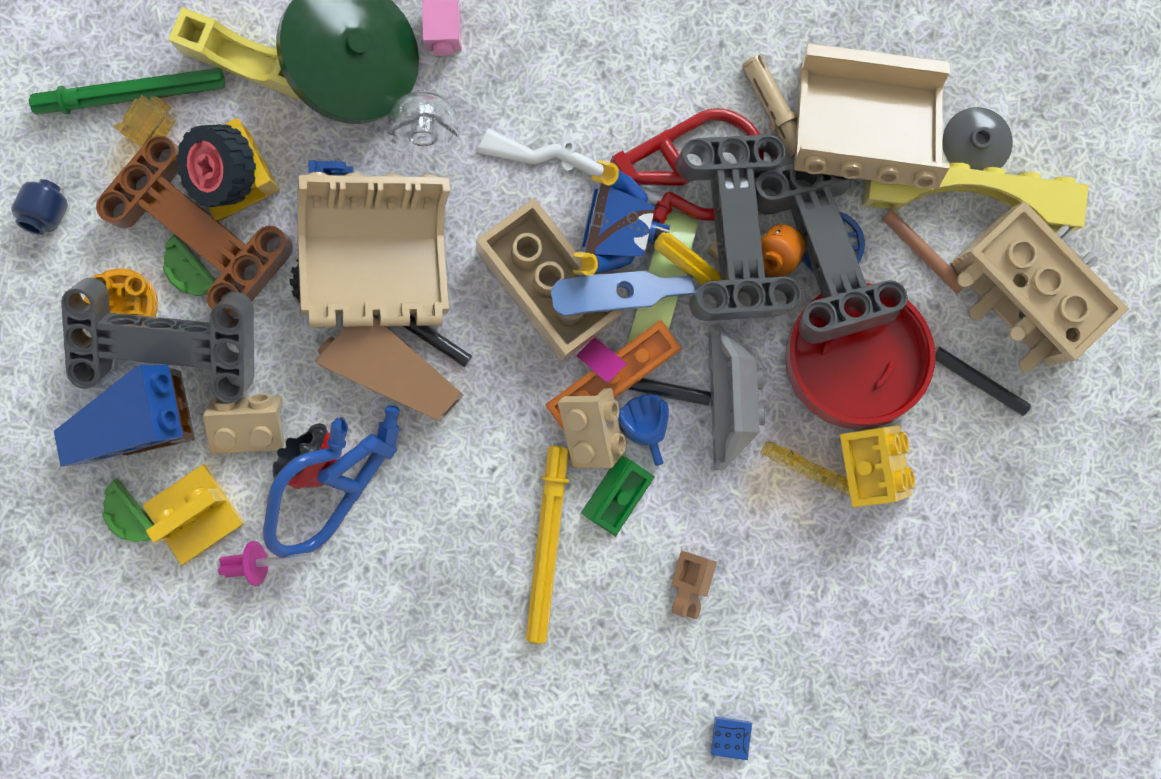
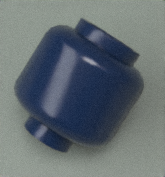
M40 179L39 182L24 183L11 206L12 214L16 218V224L22 229L37 235H43L45 232H52L57 229L68 207L66 198L60 193L61 188L46 179Z

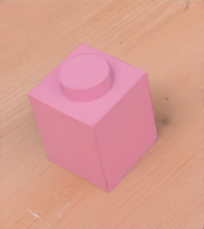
M422 0L423 42L426 50L432 51L437 56H449L454 53V50H462L461 9L459 1Z

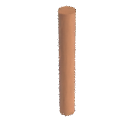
M892 209L881 218L956 294L964 288L958 284L957 279L959 275Z

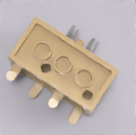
M1025 201L1000 215L949 264L959 274L958 284L964 288L971 286L982 297L970 308L969 317L972 320H979L993 309L1010 326V338L1013 341L1023 340L1032 349L1018 364L1022 372H1030L1041 361L1049 367L1077 360L1129 308L1090 269L1098 261V257L1094 256L1095 253L1088 252L1080 259L1075 251L1065 243L1073 234L1072 230L1067 231L1069 227L1064 225L1055 233ZM1020 311L1025 314L1022 319L1019 318Z

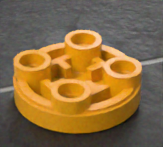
M116 268L92 276V278L103 282L107 287L111 313L156 317L158 311L157 294L153 285L143 275L130 269ZM85 296L84 301L90 304L89 299Z

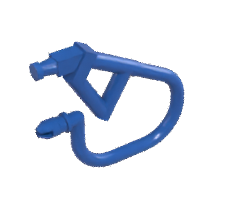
M388 405L385 407L386 415L383 422H379L377 435L371 433L342 457L340 456L342 449L346 447L345 438L347 436L348 424L345 418L337 417L331 423L330 438L327 440L329 448L300 455L289 462L278 473L269 490L263 526V540L271 553L282 558L294 554L310 553L321 547L332 537L384 459H392L398 450L396 443L400 427L397 425V417L399 416L400 409L397 406ZM370 454L354 480L342 475ZM336 460L319 472L318 481L344 491V497L324 527L315 536L295 545L281 544L277 539L276 529L281 498L285 487L302 469L314 464Z

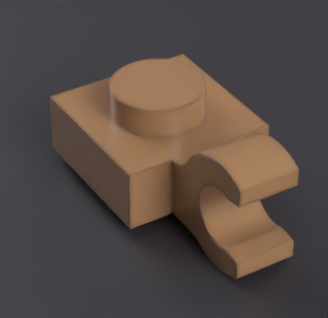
M681 550L671 584L679 588L677 597L672 605V613L681 617L698 618L701 610L698 596H708L717 561Z

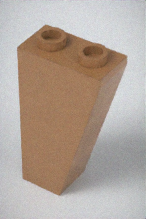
M374 315L373 326L344 327L336 338L333 336L329 337L318 349L320 356L315 362L320 366L440 422L464 396L387 326H380L379 319Z

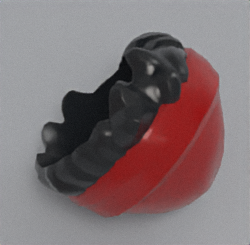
M314 424L299 437L287 438L286 448L278 449V459L276 462H273L272 475L274 479L289 462L298 456L329 448L327 440L330 438V433L324 424ZM336 460L314 464L302 469L287 485L294 489L324 486L325 484L318 481V474Z

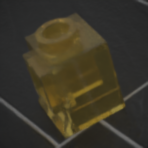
M141 95L139 99L136 98L123 115V121L113 125V128L142 147L151 137L157 135L166 137L177 120L168 113L171 107L155 95H152L150 99Z

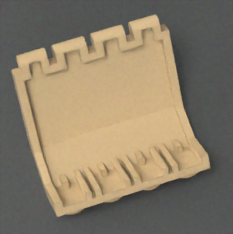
M322 172L299 175L297 239L301 315H308L309 327H336V315H342L343 327L373 326V315H379L380 326H409L410 314H415L416 326L442 325V314H447L449 311L444 248L445 205L450 193L449 178L438 177L434 174H424L419 177H402L395 173L383 176H365L361 173L333 176Z

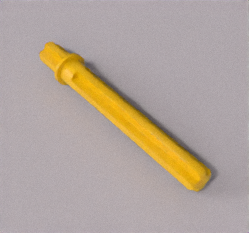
M549 446L545 476H541V480H544L526 632V640L535 644L546 643L548 637L565 483L570 481V479H566L569 451L568 448L561 446Z

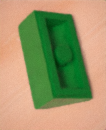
M622 455L614 466L608 470L581 511V514L616 537L655 476Z

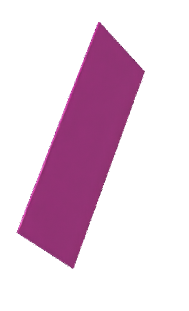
M596 337L576 355L607 383L627 365L625 361Z

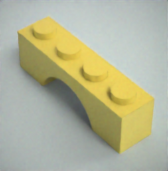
M184 7L181 8L168 38L181 54L302 101L291 89L282 73L276 48L253 42L229 30L215 19Z

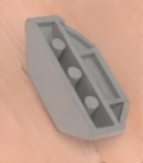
M714 324L708 328L714 470H725L760 432L759 425L765 424L764 404H758V390L763 389L764 379L762 368H757L756 358L719 324Z

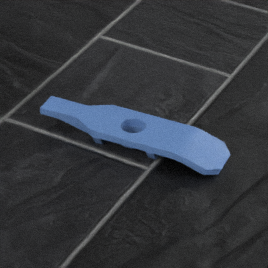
M648 271L558 280L551 289L554 310L564 317L592 312L652 307L662 298L695 293L692 276L661 278ZM617 288H625L628 292V298H621L616 292Z

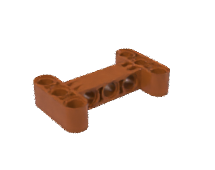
M157 135L151 137L100 195L96 203L97 214L106 222L118 228L126 229L133 226L147 211L217 268L221 275L210 286L206 297L207 303L212 310L221 301L222 296L229 291L243 293L253 301L290 257L293 250L291 239L281 229L268 225L260 228L247 244L243 243L170 183L178 174V145L165 136ZM171 149L169 159L160 163V154L164 150ZM143 176H147L146 186L137 190L136 184L138 180ZM120 203H124L123 213L114 218L113 211L115 207ZM274 237H280L281 246L279 249L268 253L267 243ZM256 264L258 268L256 276L251 280H245V269L249 265ZM226 308L229 316H238L233 309Z

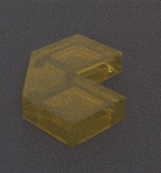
M765 442L760 452L762 455L828 489L850 497L848 480L843 475L814 464L790 449L772 442Z

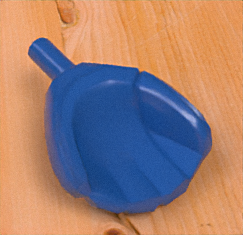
M655 395L636 396L619 409L618 420L620 429L634 443L641 446L649 445L655 466L663 464L658 442L664 439L669 419L668 404Z

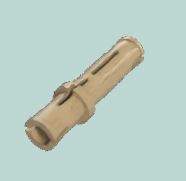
M756 55L744 62L742 69L745 71L769 116L772 131L774 133L777 132L789 158L792 159L795 157L797 115L795 112H791L785 102L779 87L767 68L763 56Z

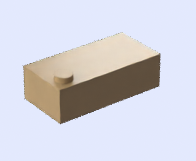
M535 198L476 239L475 251L561 362L565 361L606 330L622 315V310H613L564 317L554 310L551 289L556 282L562 279L587 275L573 273V269L579 270L581 268L582 259L580 257H573V254L576 252Z

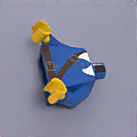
M600 159L597 163L602 164L603 173L600 177L592 175L591 179L601 184L594 185L580 247L581 252L573 254V257H580L582 259L581 268L579 270L573 269L574 274L590 276L594 273H608L630 265L635 256L643 257L647 243L654 244L662 232L670 233L669 225L652 221L655 206L648 203V197L644 190L630 176L619 171L614 163Z

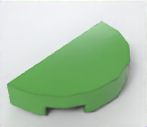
M173 234L165 245L163 271L172 285L184 293L195 296L207 295L210 286L216 279L178 236Z
M118 478L114 479L104 493L106 496L103 502L104 512H102V517L108 529L120 539L133 542L151 540L146 530L155 524Z

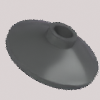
M972 107L958 112L949 120L943 133V149L949 162L965 163L970 165V169L983 171L984 168L988 167L1001 168L1007 162L1012 152L1013 138L1008 124L999 114L987 108ZM977 133H981L986 137V144H980L976 140Z

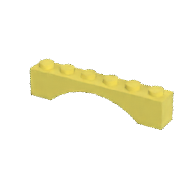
M950 163L949 170L938 189H921L916 186L896 183L884 184L879 181L865 179L862 206L898 210L911 201L930 194L948 191L973 192L990 196L1008 204L1012 208L1025 201L1053 231H1058L1065 225L1069 227L1067 231L1071 229L1072 232H1075L1085 226L1089 185L1076 183V179L1072 177H1055L1054 180L1042 179L1041 175L1035 172H1021L1018 175L1005 174V169L988 167L981 171L970 169V165L965 163Z

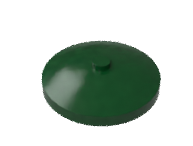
M292 0L281 16L276 35V49L282 73L294 93L308 107L320 115L348 124L374 122L396 110L413 90L419 69L418 45L409 21L392 0Z

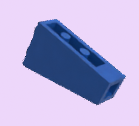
M140 365L134 367L54 430L60 467L88 464L182 438L183 435L169 365Z

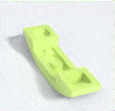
M672 211L668 214L664 224L670 226V233L689 249H692L699 220ZM654 248L648 272L661 278L685 275L684 271ZM678 296L662 298L652 307L637 308L628 343L660 320L663 321L669 330Z

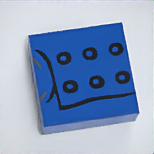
M715 716L711 755L748 760L752 722Z

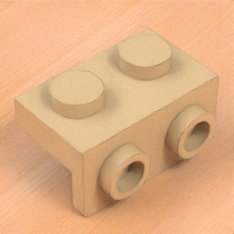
M604 388L597 396H564L558 402L572 468H612L624 454L626 448V439L624 434L621 433L618 420L619 405L614 400L612 388Z
M260 393L251 397H243L235 403H225L218 398L212 399L203 415L210 454L276 451L283 448L284 434L280 417V409L283 404L282 396Z

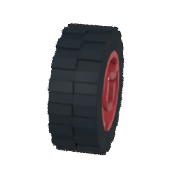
M227 124L200 125L191 128L190 132H186L178 146L177 171L183 188L188 192V196L196 200L197 204L205 205V207L232 205L246 199L245 196L250 194L252 184L255 182L254 173L256 170V163H254L253 159L254 153L250 149L246 137H243L237 128L233 129L231 125Z

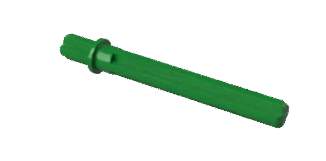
M213 68L68 89L62 85L58 86L57 90L32 93L28 101L33 114L39 115L62 111L63 114L67 115L71 113V110L219 90L225 88V76L222 69Z

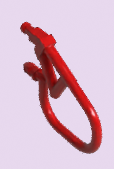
M711 108L693 115L626 153L623 150L612 156L610 163H614L619 171L630 176L639 186H684L691 181L682 178L676 171L675 162L679 153L672 143L676 139L710 121L730 123L739 128L746 136L760 135V133L742 115L728 109ZM660 150L672 171H636L632 165ZM758 151L759 157L764 160V151ZM669 191L663 195L661 201H657L655 204L656 208L652 221L664 224L668 214L673 210L672 207L692 218L714 221L713 208L699 207Z

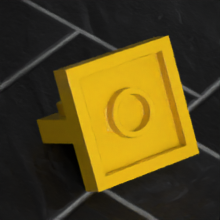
M202 464L142 505L155 524L146 530L153 543L166 541L181 565H185L245 524L205 464Z

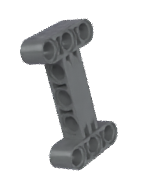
M753 135L695 138L689 140L684 145L676 159V171L682 178L690 181L710 180L721 281L704 283L690 298V311L699 320L715 321L777 317L795 307L801 299L800 286L795 280L789 277L765 278L754 178H758L761 173L767 170L775 169L785 157L784 144L775 136ZM758 151L768 153L771 162L762 160L759 157ZM723 153H731L736 158L737 163L731 164L727 162L723 157ZM687 155H697L701 159L702 165L692 164L688 160ZM774 289L780 290L785 294L786 305L776 301ZM738 292H745L750 296L752 301L751 307L740 303ZM702 294H709L714 297L716 309H709L703 304Z
M793 163L761 173L757 178L755 190L758 211L768 215L790 209L797 229L806 242V253L823 299L813 301L805 308L798 325L801 337L813 344L822 343L894 321L907 303V291L902 284L893 280L867 286L834 197L846 193L853 179L828 174H810L805 171L794 170ZM797 180H806L811 186H801ZM771 189L778 195L768 196L762 190ZM879 298H889L893 301L895 307L884 306ZM844 308H855L860 313V317L854 318L849 316ZM819 317L825 322L826 326L822 328L815 327L811 324L809 318Z
M92 277L79 281L62 296L61 308L66 374L69 381L78 388L88 389L95 386L112 368V359L211 369L212 391L216 398L225 403L239 401L253 383L254 308L250 298L243 293L231 292L225 295L211 311L210 322L111 313L107 287L103 282ZM81 294H84L89 299L90 304L82 299ZM226 308L233 309L238 314L239 319L229 316ZM83 329L89 331V333L92 335V338L87 336L84 333ZM227 343L235 345L239 353L230 350ZM85 363L89 364L94 371L90 370ZM227 377L237 380L239 386L230 383Z

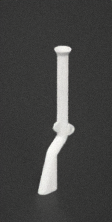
M488 129L476 152L477 154L532 165L558 158L562 160V167L565 171H572L574 168H577L591 176L595 175L598 177L603 173V166L576 152V144L572 141L569 132L562 145L552 144L531 150ZM640 186L647 194L649 204L655 206L657 201H661L662 195L644 186Z

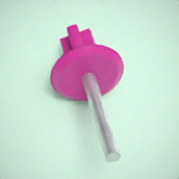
M250 541L246 545L243 554L221 557L219 559L221 566L218 568V573L224 575L225 578L245 576L251 585L260 586L266 578L268 566L314 561L315 554L310 552L289 555L284 558H267L262 545L257 541Z

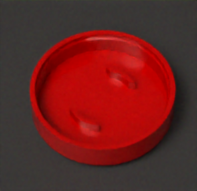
M819 294L811 302L823 299L822 294ZM879 298L884 306L895 307L893 301L889 298ZM907 300L898 317L888 324L822 343L813 344L801 337L798 325L804 310L791 328L785 350L786 371L790 384L800 401L813 414L835 426L864 430L891 423L916 405L925 394L932 380L936 359L932 333L922 314L909 300ZM844 308L849 316L854 318L860 317V313L855 308ZM819 317L809 318V321L815 327L822 328L826 326L825 322Z

